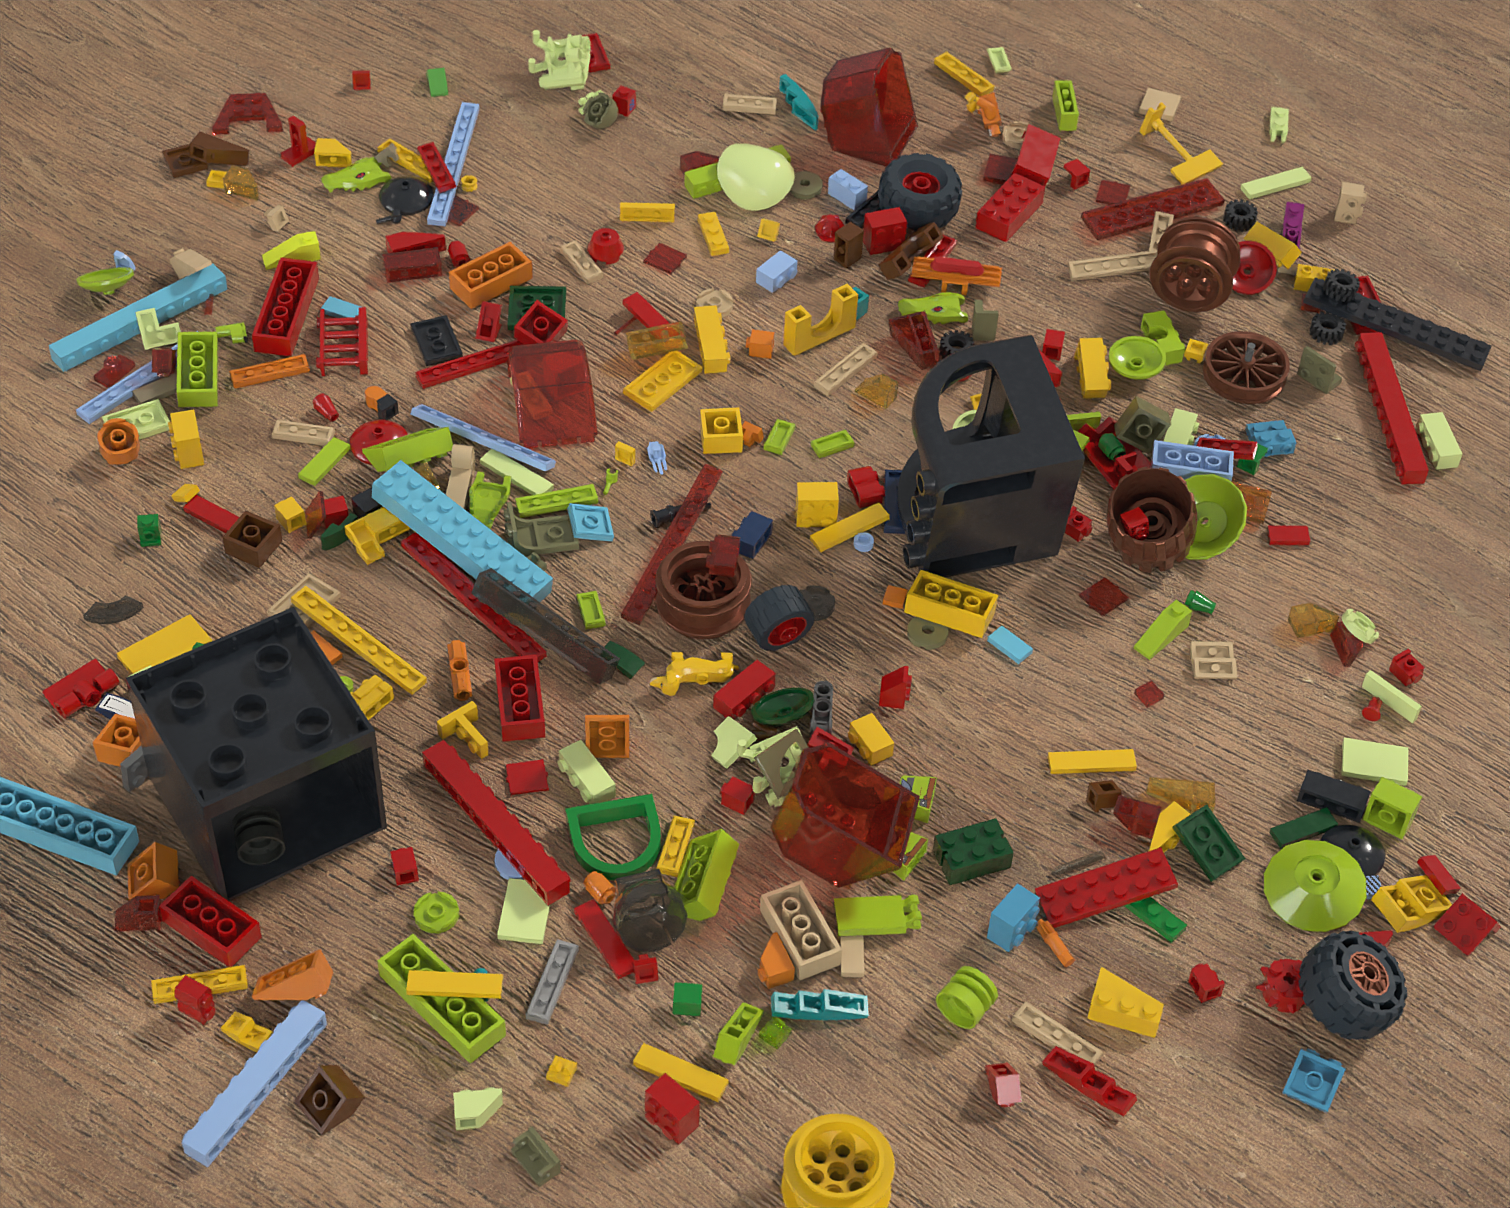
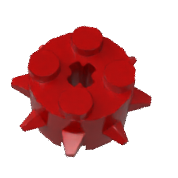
M1279 959L1273 961L1270 967L1262 966L1260 968L1265 980L1264 983L1257 985L1256 989L1262 990V995L1270 1008L1275 1006L1280 1012L1295 1014L1296 1011L1300 1010L1301 1006L1306 1005L1303 1000V992L1300 991L1299 979L1301 978L1299 970L1302 960Z

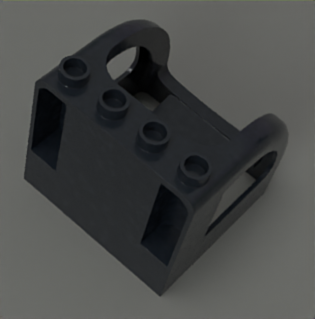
M1026 335L973 345L946 356L925 375L917 389L912 407V431L918 449L914 451L903 467L897 489L898 513L909 544L903 545V558L908 569L918 567L919 571L923 570L946 578L1057 556L1060 551L1085 457L1033 336ZM986 370L980 402L973 421L966 426L944 431L939 415L940 395L960 379Z

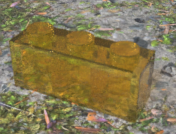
M682 321L626 333L628 350L632 360L688 348Z

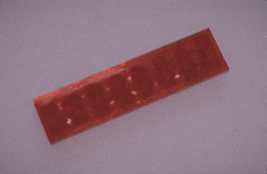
M1205 178L1081 212L1080 218L1098 241L1152 226L1156 211L1174 215L1173 219L1224 206L1225 199L1210 180Z

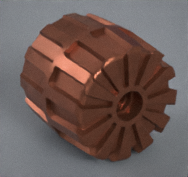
M1162 467L1159 469L1138 468V471L1123 476L1119 480L1116 489L1111 491L1107 509V528L1114 552L1119 550L1122 553L1123 563L1129 567L1133 563L1137 564L1142 572L1151 573L1153 567H1158L1159 571H1166L1173 568L1175 560L1181 562L1189 554L1197 529L1196 503L1193 493L1189 492L1187 488V482L1181 476H1176L1169 472V469ZM1140 507L1147 516L1149 524H1155V526H1149V536L1145 540L1134 539L1125 533L1120 522V514Z

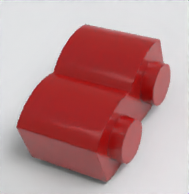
M871 466L848 470L847 482L859 509L877 503L882 504L885 490L883 485L879 484L877 471H874Z
M185 975L174 990V996L178 1000V1011L204 1025L207 1020L210 1021L216 1012L212 990Z

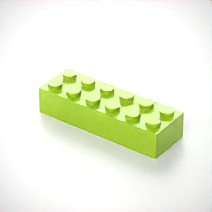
M414 934L377 960L379 976L470 1064L506 1036L505 1020L482 998L407 995L406 988L409 970L453 972Z

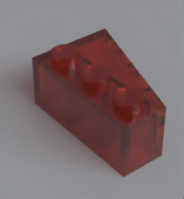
M925 311L888 319L891 337L921 370L930 369L940 361L939 350Z

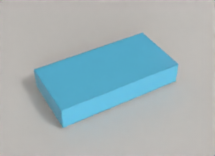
M330 296L321 309H324L326 315L335 318H348L359 315V307L361 306Z
M1002 625L988 636L987 641L1017 664H1020L1033 652L1032 647Z

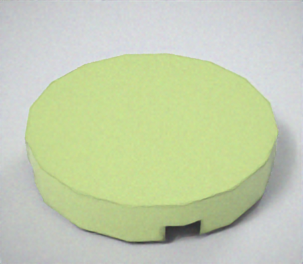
M1347 609L1342 614L1344 625L1355 637L1369 644L1377 640L1379 632L1374 631L1376 628L1374 623L1363 613L1358 611L1354 613L1353 609Z

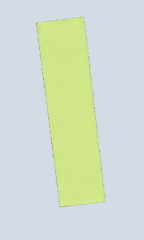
M1303 167L1242 183L1240 189L1250 200L1310 183L1312 177Z
M491 449L480 458L481 465L503 478L505 475L512 476L511 483L531 495L551 492L554 489V484L496 450Z

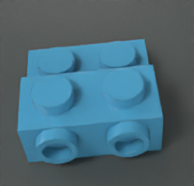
M1284 420L1246 424L1245 431L1249 440L1268 448L1265 456L1294 453L1296 440L1291 428L1287 429Z
M1301 1049L1282 1094L1327 1113L1346 1068L1341 1067L1342 1063L1329 1058L1327 1061L1320 1058V1054L1314 1050L1306 1049L1304 1051Z

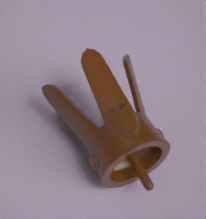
M754 720L753 726L758 728L752 730V733L757 738L754 742L764 741L777 735L778 727L764 725Z

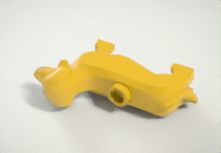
M671 652V660L673 662L667 666L666 676L652 678L650 686L660 688L665 695L674 696L680 683L697 682L700 685L707 684L708 682L724 683L732 676L734 670H739V667L733 664V653H721L723 660L710 661L695 657L684 659L683 652Z

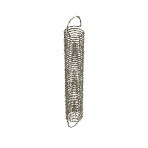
M1101 850L1068 862L1067 864L1071 865L1059 868L1056 871L1086 861L1093 863L1090 860H1101L1105 858V854ZM1072 867L1073 869L1069 868L1070 870L1066 869V871L1068 872L1076 868ZM1063 870V871H1060V872H1057V873H1059V875H1060V874H1063V872L1065 873L1066 871Z

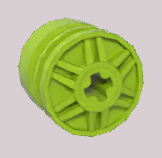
M962 966L951 977L950 982L937 994L936 1003L941 1013L949 1021L961 1028L972 1029L983 1018L984 1013L991 1008V1005L997 1001L998 991L994 983L984 973L971 966Z

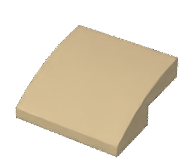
M1191 641L1190 654L1195 679H1237L1233 642Z

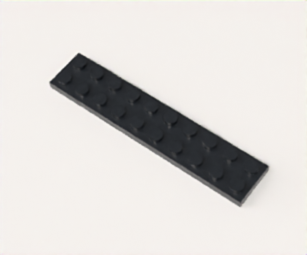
M1315 278L1303 301L1305 304L1372 330L1382 332L1385 335L1478 371H1482L1492 345L1484 341L1473 339L1466 334H1460L1448 327H1442L1432 321L1416 317L1414 314L1403 312L1396 307L1385 305L1359 293L1356 294L1353 300L1342 302L1339 299L1337 301L1335 297L1330 298V294H1325L1326 291L1323 290L1325 280Z

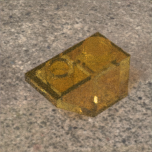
M1313 603L1292 606L1288 616V622L1297 638L1310 637L1324 632L1329 633L1336 629L1339 619L1337 613Z

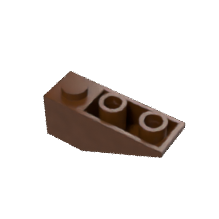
M200 131L190 142L189 157L204 163L247 166L249 149Z

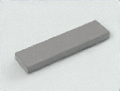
M556 940L526 1012V1019L546 1025L549 1024L578 953L579 945Z

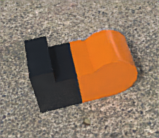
M370 386L365 390L366 405L378 412L379 420H389L399 414L398 401L378 386Z

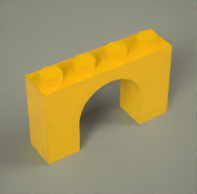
M848 284L832 290L829 312L823 320L814 326H811L812 316L801 305L786 311L783 345L793 356H796L856 328L858 294Z

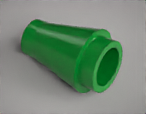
M1190 590L1184 603L1189 609L1206 612L1211 615L1217 604L1197 590Z

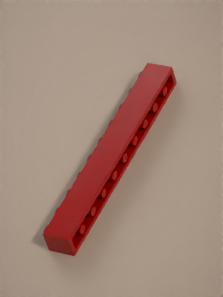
M1360 333L1358 341L1355 342V351L1359 354V363L1363 366L1364 378L1368 381V391L1372 394L1373 406H1376L1377 418L1381 421L1382 433L1386 436V446L1390 448L1391 461L1394 462L1396 467V476L1399 477L1401 485L1424 484L1429 470L1383 333Z
M442 740L422 752L424 767L493 845L500 850L547 906L570 893L571 879L568 873L562 871L558 867L556 860L545 853L540 842H535L530 831L520 825L515 814L508 812L504 802L498 800L493 790L482 783L479 774L473 773L468 762L458 756L456 749L452 745L449 746L445 740Z

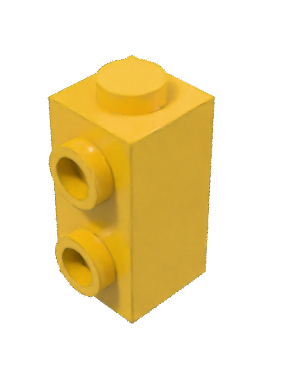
M1298 264L1293 289L1308 292L1315 278L1325 280L1328 272L1334 269Z

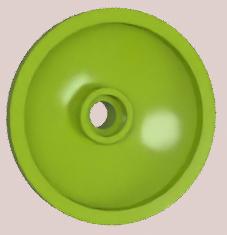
M128 267L107 268L81 275L76 281L84 289L92 292H103V295H109L130 281L134 275V270Z
M1129 336L1119 339L1109 350L1108 358L1111 367L1120 375L1130 379L1142 380L1154 377L1164 369L1166 364V353L1161 345L1152 339L1142 336Z

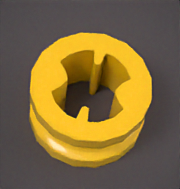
M467 175L462 177V190L472 192L477 189V178L475 176Z

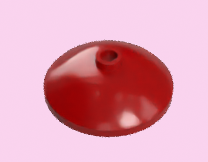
M1238 242L1241 252L1240 266L1233 277L1232 290L1244 295L1258 294L1266 290L1276 276L1277 264L1275 257L1265 245L1259 242ZM1245 269H1248V270L1250 271V273H1249V274H1245V273H1244V270H1245Z
M372 420L354 430L350 437V450L359 461L372 465L363 454L362 449L408 435V433L401 425L395 422Z

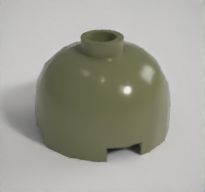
M599 92V95L594 98L590 97L583 109L585 113L584 121L593 128L606 129L615 122L618 108L616 102L610 96Z

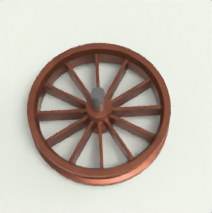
M1235 331L1223 334L1210 343L1203 364V376L1208 386L1223 398L1237 403L1259 404L1274 399L1283 391L1290 369V362L1285 350L1274 340L1254 332ZM1236 347L1243 348V355L1239 353ZM1261 353L1267 355L1266 357L1257 359L1261 355ZM1235 376V377L1231 380V382H1228V381L1224 380V379H1226V378ZM1239 380L1245 381V387L1235 384ZM1249 380H1251L1257 388H1249Z

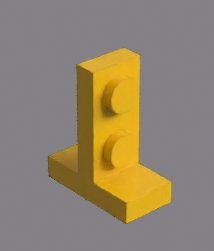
M473 701L436 721L437 732L442 740L456 732L461 740L464 739L467 742L472 753H476L481 759L489 755L488 742L471 724L478 720L477 705Z

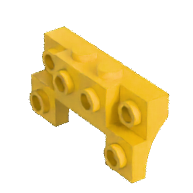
M384 507L344 526L346 536L356 546L357 553L367 565L385 556V552L380 544L411 529Z

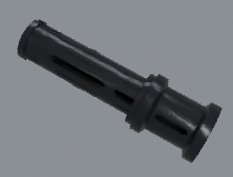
M708 496L678 506L667 505L666 508L658 511L651 510L650 518L652 524L657 528L660 527V524L666 522L673 523L679 517L710 509L711 502L706 503L710 499Z

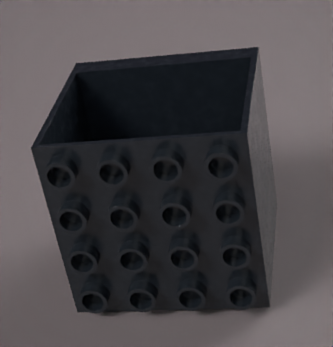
M294 607L125 678L148 776L216 893L226 900L231 901L387 828L375 730ZM268 806L274 808L279 813L285 851L277 860L268 864L250 865L238 858L232 821L240 811L246 808Z

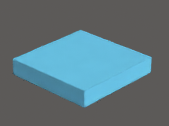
M569 503L567 509L574 538L613 541L614 534L607 507Z

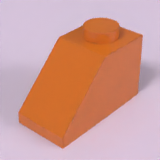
M777 932L772 934L760 958V968L757 970L761 982L765 981L768 989L794 981V965Z

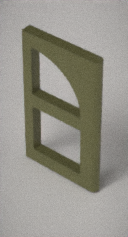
M798 729L793 730L754 757V760L797 831H801L841 803ZM796 742L810 766L782 784L780 778L781 761L789 747ZM813 775H816L829 798L804 816H801L788 793Z

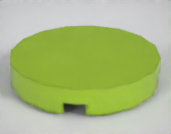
M430 892L423 895L414 905L416 925L428 933L439 934L448 931L455 926L459 919L457 901L445 892L434 894Z

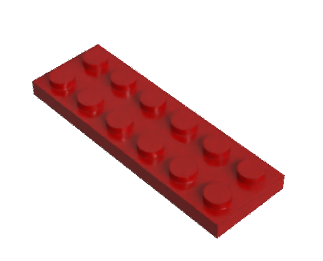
M1160 847L1035 888V894L1040 898L1039 904L1046 920H1048L1053 928H1057L1178 888V882Z

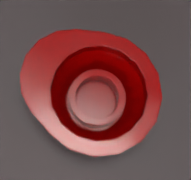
M827 214L821 216L820 220L815 224V231L821 240L834 243L835 232L845 225L838 215Z

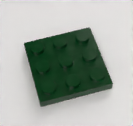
M510 286L508 330H514L515 325L536 300L565 318L567 287Z

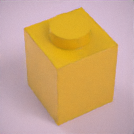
M292 496L274 505L276 519L288 533L306 525L305 512Z

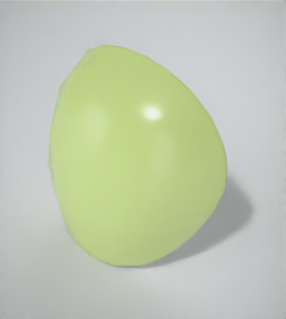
M736 143L730 145L722 153L717 167L718 180L726 195L739 207L753 211L767 209L780 202L790 191L795 178L794 168L783 155L774 150L752 144Z

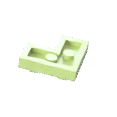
M155 308L135 312L145 350L177 343L178 332H181L178 322L159 326Z

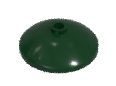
M805 688L781 689L762 697L753 705L751 712L754 720L761 724L770 726L790 725L810 711L815 699L813 693Z

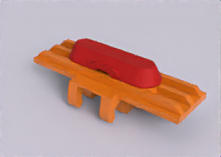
M917 256L913 260L911 276L942 280L941 292H947L948 283L962 285L961 295H967L968 283L1000 287L1002 268L984 265L978 261Z

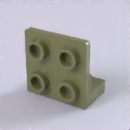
M1308 346L1303 349L1297 375L1326 394L1341 384L1342 377L1335 373L1336 365Z

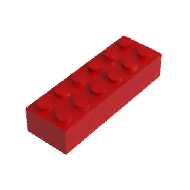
M280 258L252 333L254 352L292 357L319 281L317 262Z

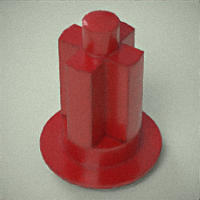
M1373 697L1368 707L1363 708L1362 716L1372 722L1378 721L1381 717L1379 711L1382 706V700L1379 697Z

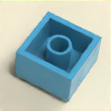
M1017 883L991 912L987 938L1007 952H1010L1014 946L1018 947L1022 943L1027 931L1032 932L1037 924L1036 916L1040 911V908H1038L1040 898Z

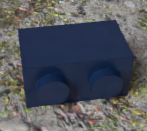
M751 511L747 517L742 519L739 529L734 530L731 535L732 550L754 559L772 534L773 520Z

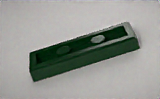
M1326 807L1272 827L1269 833L1279 848L1283 849L1287 845L1323 834L1329 829L1338 826V823Z

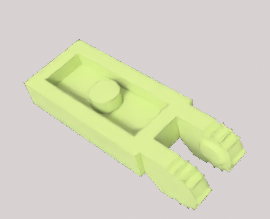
M1271 107L1270 141L1274 142L1276 135L1281 136V143L1286 142L1289 109Z

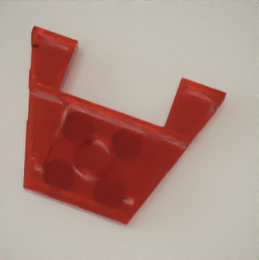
M238 93L229 95L212 130L213 135L229 134L230 122L266 120L267 132H283V125L266 93Z

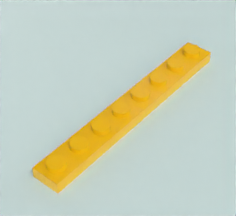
M304 586L291 597L292 604L411 695L427 683V677L309 587Z

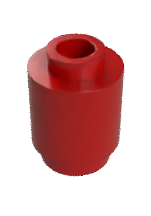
M453 241L449 244L448 254L454 267L457 268L470 262L469 254L463 243Z

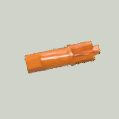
M1038 920L1036 930L1044 939V942L1049 945L1064 967L1072 965L1075 959L1059 938V934L1048 920Z

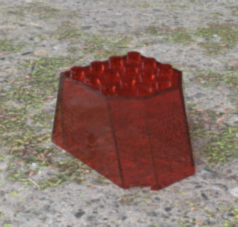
M893 48L880 49L837 60L823 80L820 112L823 115L824 128H826L827 140L832 151L887 167L892 160H897L901 156L918 128L901 52L894 51Z
M826 742L820 746L808 747L802 750L781 791L770 828L784 857L840 888L901 869L920 796L830 742Z

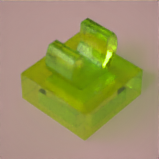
M772 1017L759 1032V1038L778 1050L791 1035L792 1029L785 1025V1022L778 1017Z

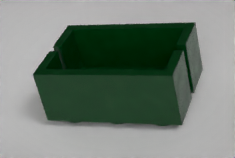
M996 818L941 833L934 837L933 853L939 865L942 866V871L949 886L1011 868L1014 852L1007 838L1004 837V832Z

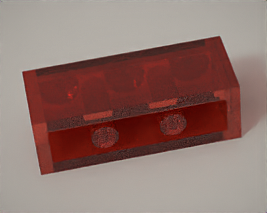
M438 247L382 254L387 283L442 276V265Z

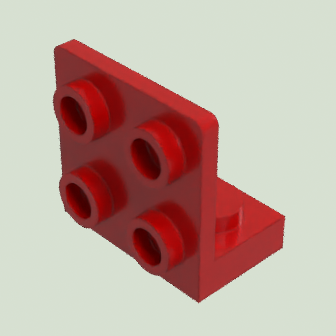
M1463 893L1434 925L1435 930L1467 956L1472 954L1491 931L1496 934L1501 928L1495 919Z

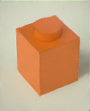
M752 329L751 337L747 336L746 340L749 356L771 359L775 332Z

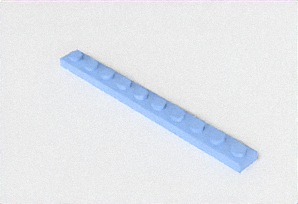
M461 103L444 161L456 183V188L439 193L436 188L427 218L428 225L446 226L479 113V104Z

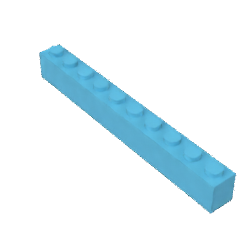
M214 264L209 265L48 345L51 359L65 372L140 334L135 312L155 308L158 323L160 324L227 290L226 276Z

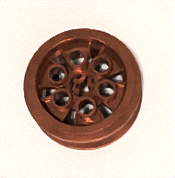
M695 541L681 545L669 553L657 569V592L655 599L657 611L669 627L683 636L694 639H713L726 635L744 621L745 611L751 603L750 589L752 577L750 569L741 556L723 544L712 541Z

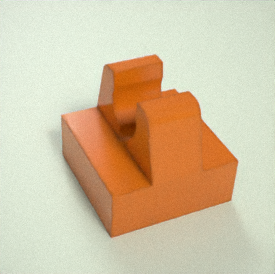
M744 421L742 424L743 445L751 447L755 441L761 443L764 438L762 428Z

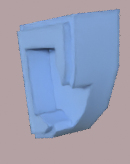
M118 250L114 252L113 256L116 267L136 269L128 256Z

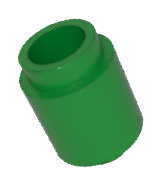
M1110 433L1101 436L1098 447L1109 460L1115 462L1116 458L1126 455L1125 447L1114 434Z

